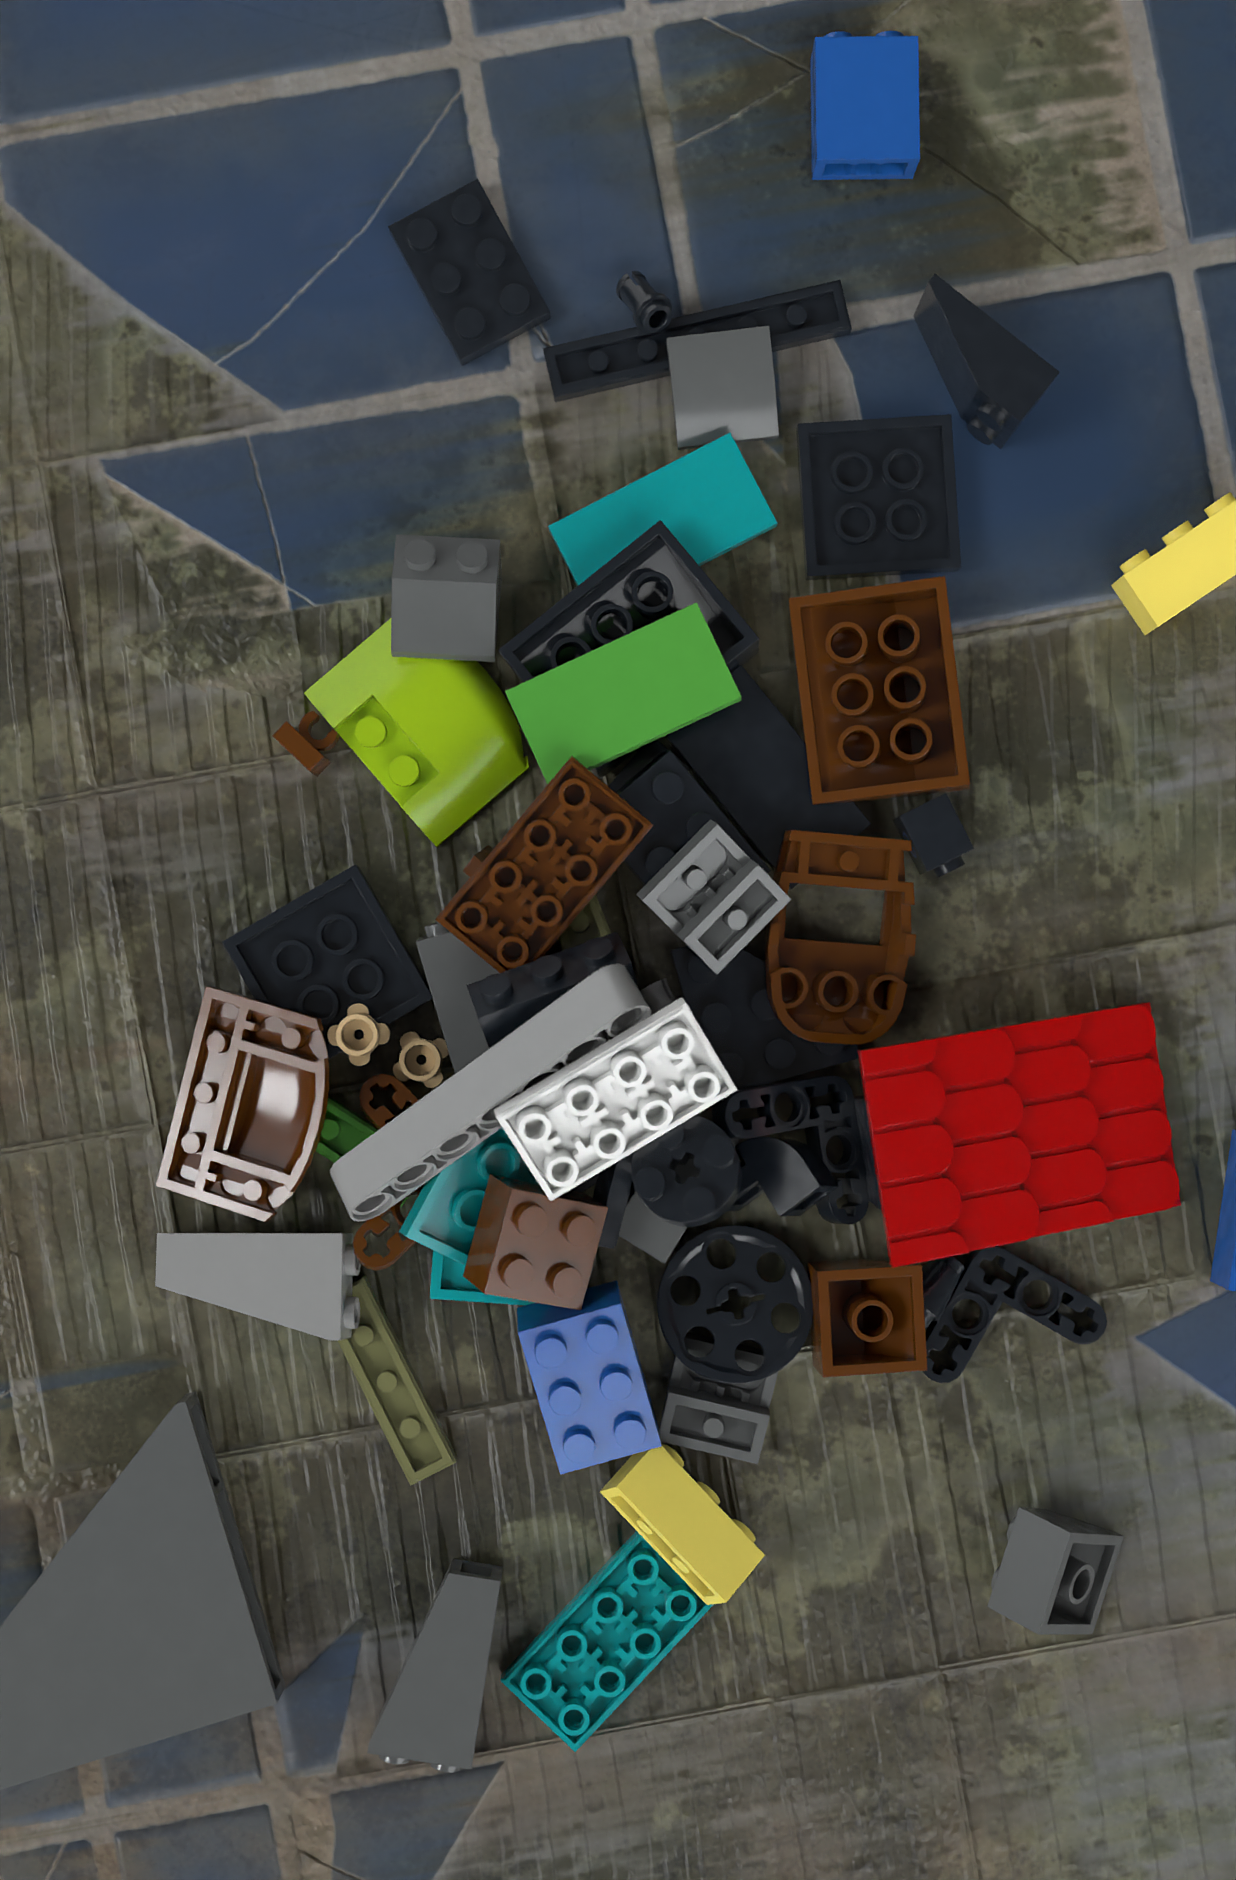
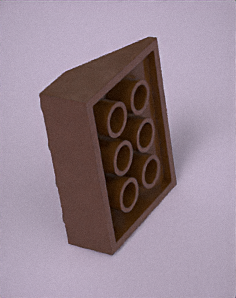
M945 576L788 598L813 805L968 790L970 779Z

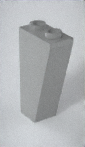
M157 1233L156 1287L330 1341H341L351 1338L352 1329L358 1328L360 1320L359 1298L352 1297L353 1276L359 1275L361 1267L354 1253L353 1233Z

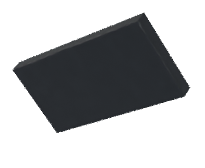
M742 665L731 673L741 694V701L665 736L774 871L785 830L858 836L871 825L854 802L813 805L805 742ZM790 883L789 889L791 890L798 883Z

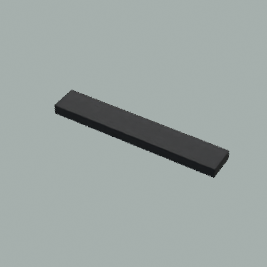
M841 280L671 318L669 325L657 333L642 331L638 327H632L543 348V354L554 401L559 402L670 376L666 340L669 337L769 326L772 352L850 335L852 327Z

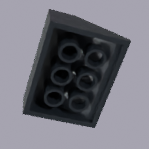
M659 520L498 651L521 682L524 683L696 602L730 673L740 665H744L758 653L759 637L665 524ZM638 749L591 771L598 778L602 779Z

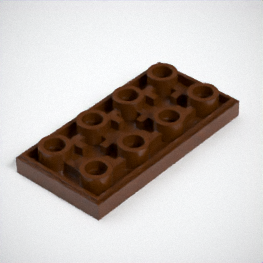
M571 756L435 920L499 973L543 957L654 824L575 757Z

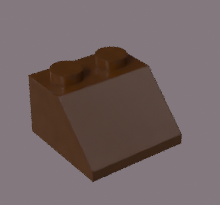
M852 1259L807 1262L813 1301V1319L811 1324L813 1366L822 1377L927 1371L922 1265L920 1263L892 1268L889 1261Z

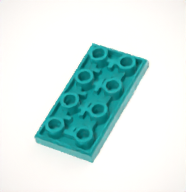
M728 433L549 525L548 530L578 586L659 520L665 524L699 566L775 528L777 521L731 433Z
M636 1531L501 1674L500 1681L576 1752L714 1604L706 1605Z

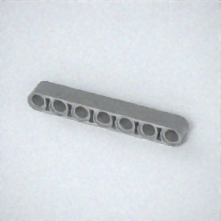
M611 964L602 967L338 1159L331 1167L330 1175L350 1218L354 1221H366L390 1209L502 1128V1125L495 1116V1108L648 1018L651 1010L625 966L622 964Z

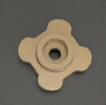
M356 1003L348 1008V1016L339 1025H333L329 1028L327 1037L331 1045L339 1046L345 1053L349 1054V1061L353 1065L362 1066L370 1061V1053L379 1044H385L389 1041L390 1029L384 1023H377L369 1015V1009L366 1005ZM358 1029L364 1033L363 1038L360 1040L354 1036L355 1031Z
M416 1032L405 1033L400 1039L402 1051L399 1062L393 1067L395 1077L400 1081H407L409 1079L422 1081L428 1088L437 1087L443 1081V1074L441 1073L443 1058L449 1055L445 1040L437 1038L431 1041L420 1038ZM419 1055L426 1057L425 1064L420 1065L417 1063Z

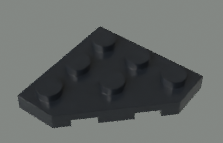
M688 946L671 950L684 1001L737 1090L765 1085L859 1059L857 1045L808 1041L796 1036L781 1023L768 999L766 966L763 960L742 949L716 974Z

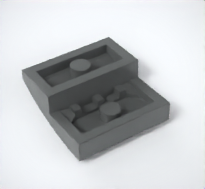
M769 326L667 338L666 347L678 450L700 448L728 433H731L736 443L776 439L779 437Z
M711 819L636 894L716 974L791 900L775 881L756 862L751 860L728 834Z
M687 1332L684 1344L691 1355L705 1357L712 1350L714 1340L712 1337ZM742 1344L736 1347L735 1360L742 1369L753 1371L762 1364L764 1358L762 1349ZM675 1355L659 1425L661 1442L758 1464L770 1418L769 1407L778 1372L767 1378L750 1383H722L695 1373Z

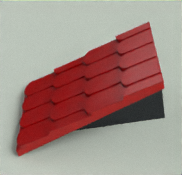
M1150 1002L858 1050L864 1095L854 1097L867 1191L869 1201L882 1211L889 1262L892 1268L969 1253V1251L1114 1222V1220L1181 1206L1179 1178L1175 1169L1171 1143L1172 1132L1167 1117L1163 1091L1164 1079L1159 1065L1156 1027L1151 1013Z

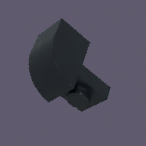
M751 1138L735 1146L745 1162H740L742 1183L739 1194L728 1211H740L762 1193H765L779 1216H801L837 1189L839 1185L820 1156L804 1143L785 1138Z

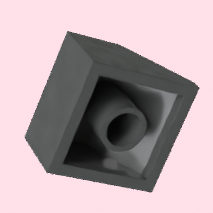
M396 534L391 594L392 657L495 662L502 584L500 540Z
M1019 1507L1017 1515L1008 1527V1543L1001 1565L996 1569L992 1577V1593L987 1607L1038 1635L1093 1634L1124 1536L1047 1509Z

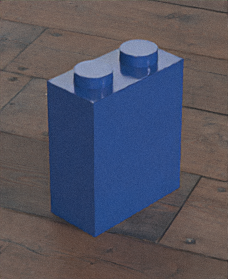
M836 31L828 33L824 37H815L810 60L812 180L913 179L920 160L918 36H904L903 33L898 31H884L875 36L853 37L851 33Z

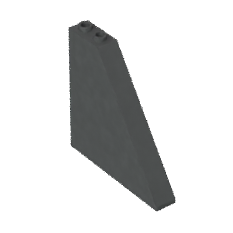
M196 1391L187 1393L174 1405L0 1626V1790L275 1705L282 1695L285 1682Z

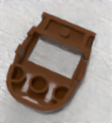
M785 830L773 880L787 895L790 883L885 891L879 945L784 938L787 904L765 926V966L768 999L777 1018L796 1036L812 1042L857 1045L879 1038L896 1022L903 1006L908 985L904 982L909 956H915L916 934H912L911 905H915L914 883L905 882L904 851H912L911 840Z

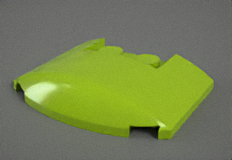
M391 618L304 692L327 722L336 730L436 847H439L529 769L528 756L524 757L520 727L507 699L487 671L477 661L392 657Z

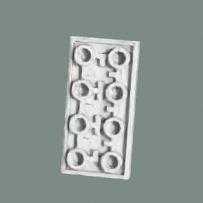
M683 997L498 1106L494 1109V1113L549 1200L552 1201L737 1091V1088Z

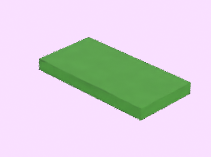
M697 602L505 691L547 784L571 756L575 757L589 770L595 769L741 701L742 698Z

